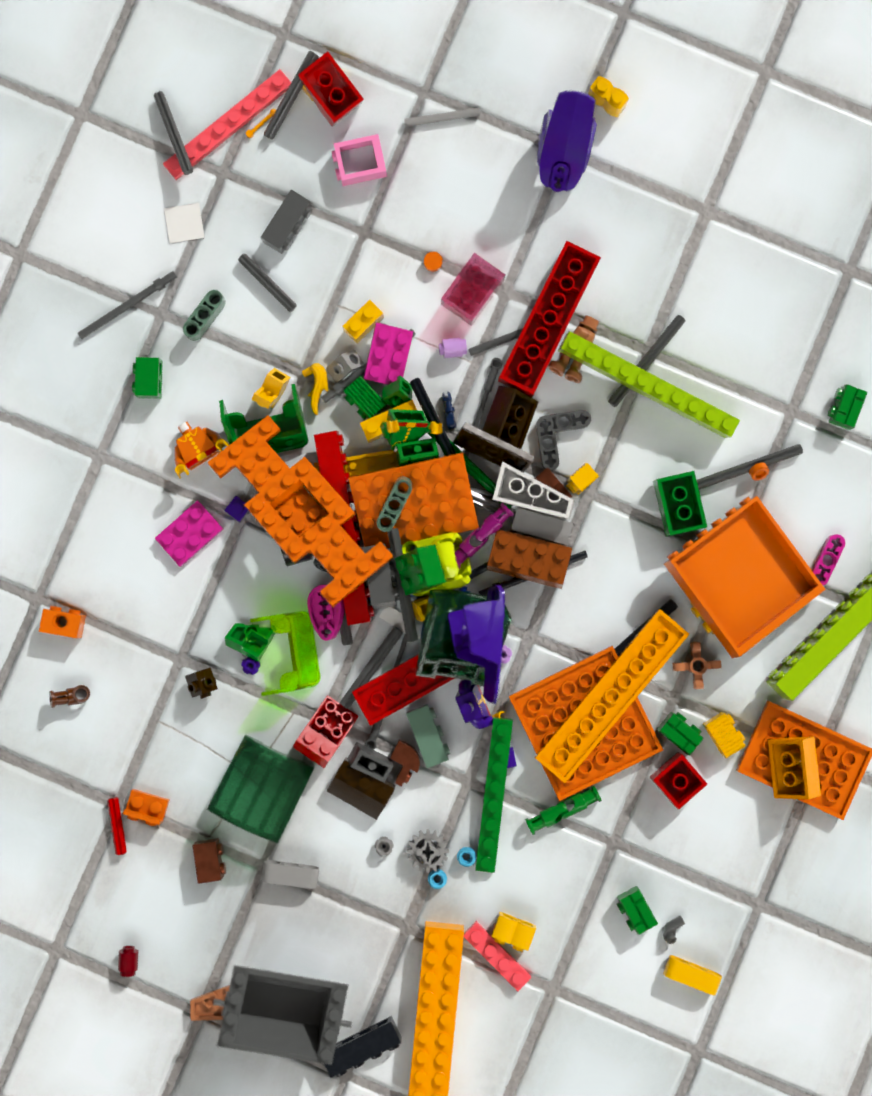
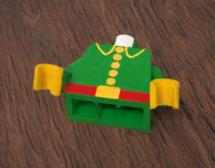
M389 409L387 421L380 424L382 434L388 440L394 452L397 450V444L418 441L429 432L435 435L442 433V423L436 424L434 421L428 423L423 411Z

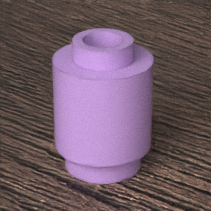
M461 338L442 339V343L439 344V354L443 355L444 358L462 357V355L467 354L466 340Z

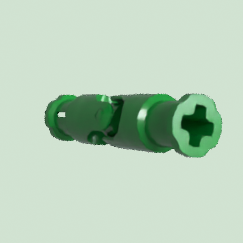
M593 785L590 790L582 794L577 793L556 806L541 811L539 815L531 819H525L532 835H534L536 831L544 827L549 828L561 821V819L577 814L587 809V806L602 800ZM566 804H573V809L569 811Z

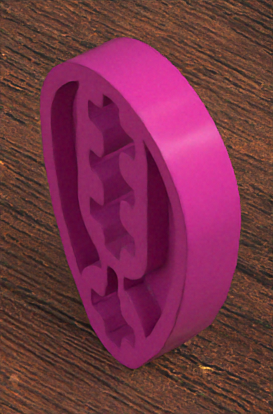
M328 584L315 587L310 592L307 600L308 612L313 627L320 638L325 641L336 638L341 628L345 611L343 600L333 608L330 604L323 605L325 598L320 594V590ZM324 610L330 611V614L326 615L323 612ZM325 630H331V634L325 633Z

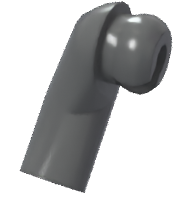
M681 916L676 917L665 925L663 937L668 944L676 942V929L685 925Z

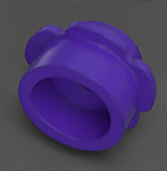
M249 657L243 659L241 663L243 672L246 674L251 673L252 675L256 674L259 671L260 661L257 662Z

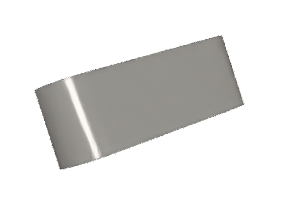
M265 860L261 881L270 884L315 889L318 883L319 867Z

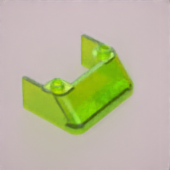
M298 611L250 619V623L270 620V625L274 632L278 634L288 633L293 671L286 672L281 676L279 681L280 688L265 690L261 692L262 696L306 689L319 684L321 673L314 628L308 612Z

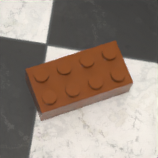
M498 530L493 542L487 570L562 589L572 548Z

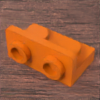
M132 789L123 814L127 815V818L130 820L138 821V819L146 821L145 824L157 826L164 821L170 799Z

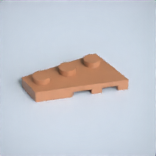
M230 985L192 998L190 1001L191 1021L222 1020L223 1007L213 1005L214 999L224 1000Z

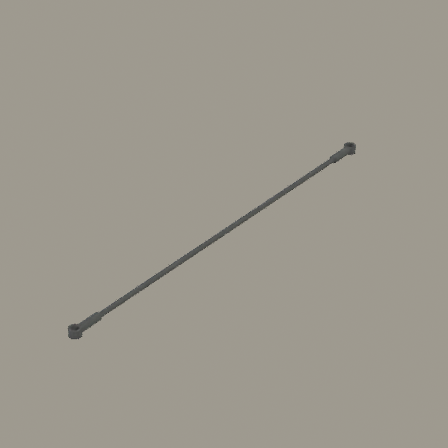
M494 358L491 361V370L484 388L485 392L474 423L476 428L479 426L498 370L502 367L500 358ZM498 361L500 366L494 367L493 362ZM465 450L464 454L468 457L470 451ZM404 634L394 667L398 666L401 662L407 644L406 634ZM383 719L373 724L369 739L365 742L366 747H368L367 742L373 741L374 747L371 749L374 750L376 748V739Z

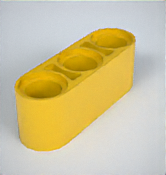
M673 955L669 956L663 972L664 976L711 995H716L722 979L720 974Z

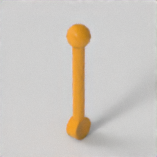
M271 109L270 114L252 130H247L246 136L252 138L254 132L274 115L276 109Z

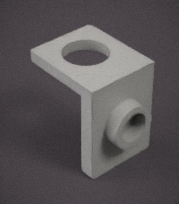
M353 349L341 354L326 369L337 383L343 380L351 371L363 366L364 363ZM350 356H353L356 359L357 364H354L350 360Z

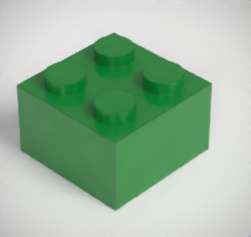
M435 544L415 548L395 558L402 588L406 596L425 592L446 583Z

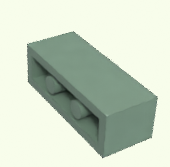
M428 704L406 712L426 767L429 768L448 761V755L451 753L447 743L443 744L441 737L444 735L440 725L436 726L434 719L437 716L434 708H429Z

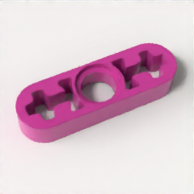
M838 534L831 535L826 539L812 569L815 575L820 574L822 569L818 568L819 566L823 569H828V571H823L821 574L823 581L820 582L823 586L828 583L845 547V539ZM838 539L837 543L840 545L834 547L832 552H827V549L832 550L834 546L831 541ZM825 555H829L832 558V563L829 566L823 564L822 559Z

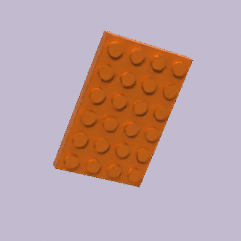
M463 452L348 478L364 547L377 545L381 541L383 544L385 543L386 548H390L388 534L377 527V519L395 481L402 476L408 477L411 480L412 490L393 527L399 529L401 545L408 541H418L449 532L461 533L479 528ZM405 482L398 484V488L401 491H406L409 488ZM391 500L389 505L392 508H398L400 503L397 500ZM383 517L380 520L383 525L391 523L388 517Z
M767 700L736 771L773 788L768 740L790 737H815L821 796L809 800H798L844 820L872 758V748Z

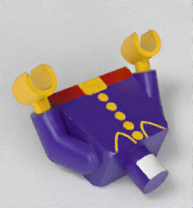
M484 668L476 669L474 674L460 681L458 692L455 696L464 722L471 723L477 729L492 726L493 717L501 718L500 715L505 713L500 711L491 716L477 682L484 679Z

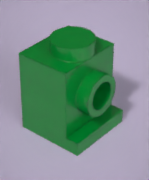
M398 376L396 381L383 388L382 400L392 408L412 400L413 389L408 381L402 376Z

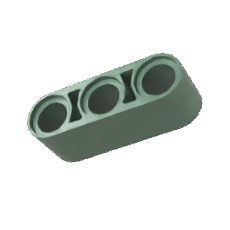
M210 290L184 323L183 332L190 340L197 341L201 339L224 308L226 301L218 290ZM214 297H220V301L217 304L211 303ZM208 312L209 315L206 319H200L201 313ZM197 327V332L190 335V328Z
M402 476L395 481L378 515L377 527L381 531L388 532L394 527L412 490V482L408 477ZM405 482L409 488L406 491H401L398 488V484ZM391 500H397L399 501L400 506L398 508H392L390 507L389 502ZM383 517H388L391 523L383 525L380 520Z

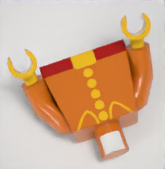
M188 422L182 423L178 426V429L183 436L176 440L177 445L175 446L176 474L179 478H181L182 472L189 475L187 469H195L219 454L224 446L228 447L229 444L219 433L209 428L202 429L198 426L192 429Z

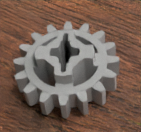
M427 829L426 834H423L420 830L418 837L413 835L414 842H408V845L412 848L407 849V853L412 854L408 857V860H414L412 866L419 865V871L426 868L427 873H429L430 868L437 871V865L443 867L442 860L447 861L448 859L444 854L449 853V849L444 848L448 843L447 841L442 842L443 835L438 837L436 830L433 834H430L429 829ZM425 839L421 846H416L419 841ZM431 839H433V840H435L436 842H438V844L440 845V847H439V846H435V845L431 842ZM427 843H429L431 850L429 859H427L426 851H424L426 850ZM417 856H421L424 862L420 861ZM435 856H439V858L436 861L431 863V860Z

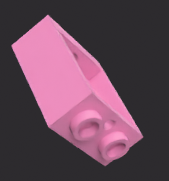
M378 134L334 143L335 150L331 151L334 162H338L339 169H335L337 180H342L343 186L387 177ZM372 145L377 168L345 175L340 152Z

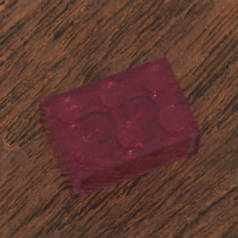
M474 253L441 298V305L472 326L504 282L505 274Z

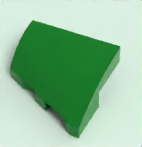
M235 623L225 636V645L258 662L277 631V626L271 625V628L259 627V624L245 625Z

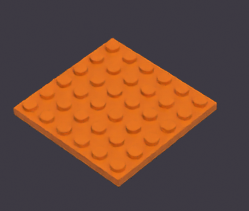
M613 646L603 649L509 695V699L536 754H538L618 658ZM637 697L566 783L561 781L543 764L542 767L559 801L663 751V748Z

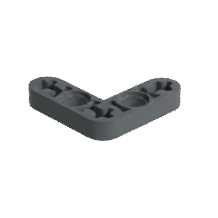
M580 410L546 415L538 419L536 430L541 463L544 469L548 467L551 471H554L559 466L555 432L586 428L591 422L589 412ZM581 414H583V417H587L588 420L584 424L581 421H577L574 423L575 426H572L573 420L571 415H574V419L580 418ZM566 417L569 420V425L561 427L558 423L559 418ZM543 420H546V423H550V426L547 427V433L552 432V435L541 437V434L545 433L544 427H540ZM546 438L551 439L553 442V446L550 449H546L542 445L543 440ZM554 450L555 454H551V459L555 460L556 463L553 464V467H550L549 464L545 463L548 461V454L544 456L543 452L549 453Z

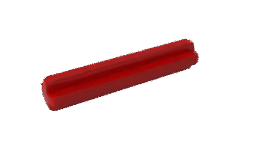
M114 797L107 800L115 854L123 855L127 852L119 799Z

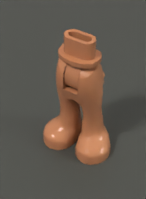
M586 315L583 322L579 323V326L573 333L593 343L595 334L598 331L596 328L599 321ZM562 354L558 361L550 362L548 369L559 376H563L571 358ZM574 360L565 374V379L574 383H580L582 380V374L580 373L582 363Z

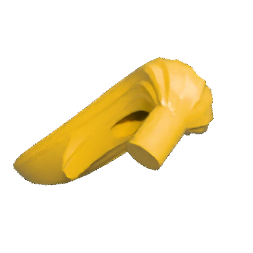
M314 363L302 370V374L304 377L311 374L314 375V386L307 396L311 397L312 411L318 415L319 398L323 390L328 392V381L325 368L319 363Z

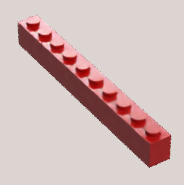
M339 431L315 434L314 440L320 473L353 510L352 503H354L348 485L350 484L348 479L350 473H346L345 465H348L346 453L343 454L342 446H344L343 435H339ZM354 510L355 516L341 527L359 546L361 533L359 529L356 530L355 522H358L356 510ZM366 581L343 599L348 625L371 622L373 620L372 617L375 616L374 608L369 603L370 593L369 587L366 586Z

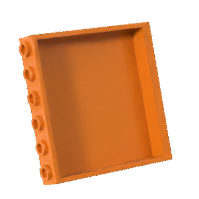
M748 496L739 503L741 505L739 508L735 509L733 507L725 513L727 517L723 520L721 518L715 520L710 524L712 526L711 529L708 531L704 529L696 535L698 538L695 541L689 540L683 544V550L679 553L677 550L667 556L669 560L664 563L670 574L732 658L742 656L826 590L758 496L751 499Z

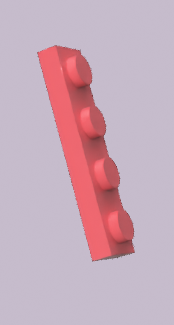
M477 921L464 933V938L517 991L532 978L499 943L494 941V938Z

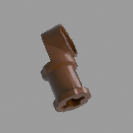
M84 685L67 688L65 691L60 692L49 691L51 708L63 704L68 706L82 704L90 697V690ZM79 689L86 692L85 699H78L75 692Z

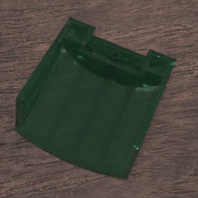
M430 590L416 676L435 679L436 675L470 680L473 685L484 686L485 668L457 658L447 615L450 612L462 610L464 606L486 602V596L458 590ZM506 606L503 621L502 648L511 622V615Z
M245 735L207 810L247 832L279 843L315 767L299 759L296 760L253 737Z

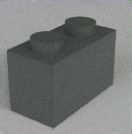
M356 742L347 758L352 768L382 782L386 781L394 767L389 757Z

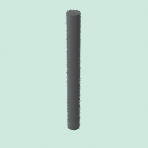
M523 328L469 348V353L472 356L517 339Z

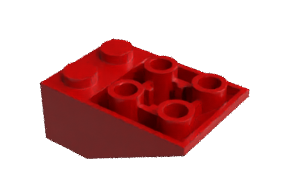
M327 695L295 741L293 748L325 768L359 716Z

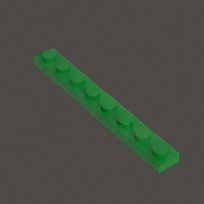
M493 717L475 871L495 873L513 719Z

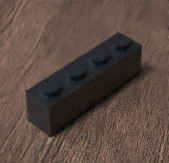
M392 1016L337 1042L332 1065L324 1064L330 1078L334 1076L340 1077L352 1067L358 1068L365 1063L364 1061L370 1058L372 1060L377 1059L382 1055V1052L398 1048L402 1036Z

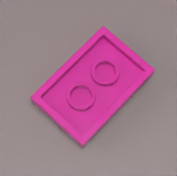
M376 322L363 379L389 385L396 381L398 376L403 377L414 331Z
M197 500L157 535L155 539L179 567H182L224 528Z

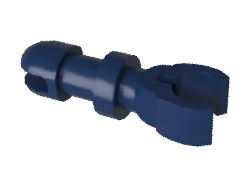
M447 392L448 398H445V394L442 393V401L445 406L443 411L446 414L447 427L450 430L457 428L453 414L455 409L451 403L452 397L450 392Z

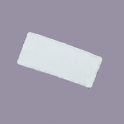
M393 607L384 608L379 617L405 633L402 613Z

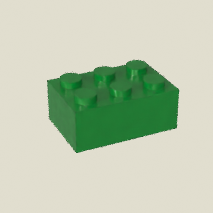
M695 471L659 478L653 481L666 537L707 528Z

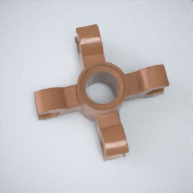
M700 642L690 643L692 657L687 662L673 663V671L688 670L693 673V688L704 689L702 674L707 669L721 668V660L705 661L701 658ZM696 660H699L701 663V668L698 671L693 669V663Z

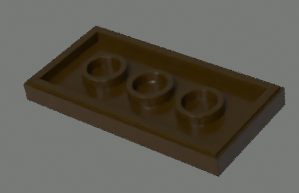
M466 422L453 440L455 445L500 467L502 462L523 473L535 458V456Z

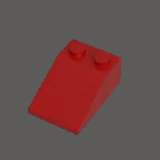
M328 51L298 74L318 109L332 127L364 100Z

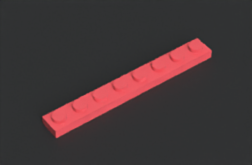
M280 69L184 146L192 167L288 90L291 82ZM176 154L163 163L175 180L184 175Z

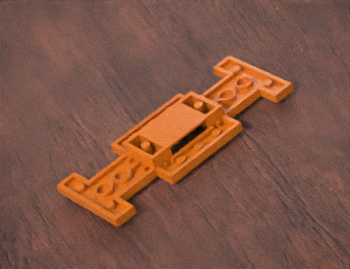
M267 415L207 463L220 479L236 467L256 489L258 494L244 504L245 508L294 564L308 553L312 554L334 579L320 590V594L333 608L393 559V555L381 541L366 554L341 527L355 516V512L306 457H303L291 468L287 466L267 443L281 432L278 425Z

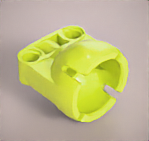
M449 532L418 541H408L403 545L402 551L405 554L411 551L413 545L419 548L435 544L446 580L444 584L413 595L427 596L461 588L470 582V558L468 557L461 564L460 569L455 558V552L462 543L460 534Z

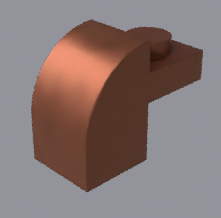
M399 739L390 759L403 765L395 780V784L402 787L404 782L408 783L412 775L409 772L410 769L418 773L420 758L413 746Z

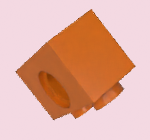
M57 606L43 609L39 632L71 638H82L86 615H81V611L69 609V612L61 611L62 607ZM62 616L67 620L64 627L59 623Z

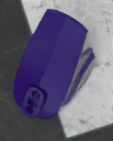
M564 91L558 93L553 111L551 109L548 110L544 115L541 125L537 155L540 180L546 187L556 192L569 191L575 188L585 172L590 158L597 127L593 117L595 99L582 92Z
M495 585L489 589L486 602L464 606L462 610L450 612L447 615L457 658L469 661L485 669L483 697L492 704L497 703L502 659L505 591L501 585Z

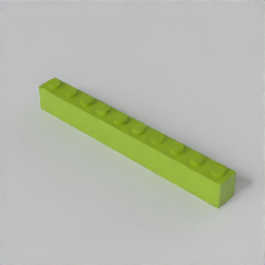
M570 331L565 335L558 349V352L724 438L732 437L740 422L734 416Z

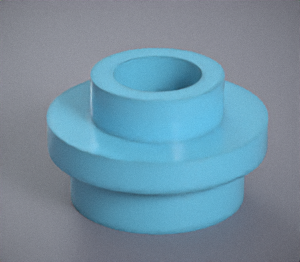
M463 847L457 853V860L464 867L472 866L476 861V853L470 847ZM465 853L470 854V858L468 860H465L463 858V855Z
M432 870L429 873L428 883L432 888L440 889L446 885L447 875L443 870ZM436 875H439L441 877V880L439 882H436L434 880V877Z

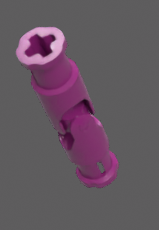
M503 503L500 504L501 507L493 515L490 514L484 520L481 529H475L459 545L458 550L455 552L459 569L468 557L471 558L488 541V535L496 533L503 527L502 524L510 516H514ZM503 512H505V514H504L500 519H498V517H499ZM473 534L477 540L483 542L480 546L474 547L470 544V538Z

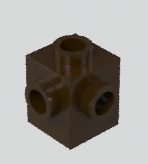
M211 667L185 676L192 698L200 696V699L212 695L211 691L218 689Z

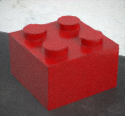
M679 752L650 776V779L678 810L708 785L683 754Z

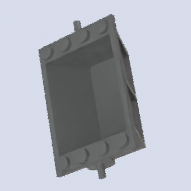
M234 965L229 991H226L225 999H214L213 1005L223 1007V1019L217 1046L332 1065L340 1026L349 1028L352 1026V1021L342 1020L348 984Z

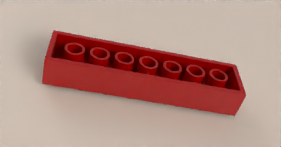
M566 241L499 376L498 382L510 388H515L531 398L533 397L601 259L600 256Z

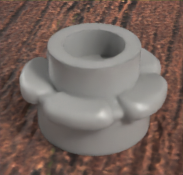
M383 836L376 840L374 847L377 854L387 856L391 854L394 845L392 840Z

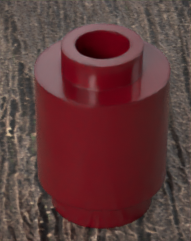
M124 946L123 949L119 950L118 971L122 977L135 976L138 970L139 951L134 946Z

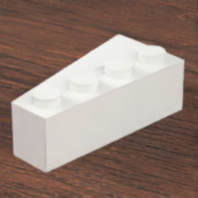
M502 462L493 500L570 520L575 502L573 499Z

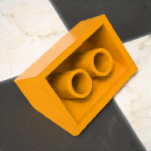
M790 737L768 740L774 798L809 800L821 796L815 737Z

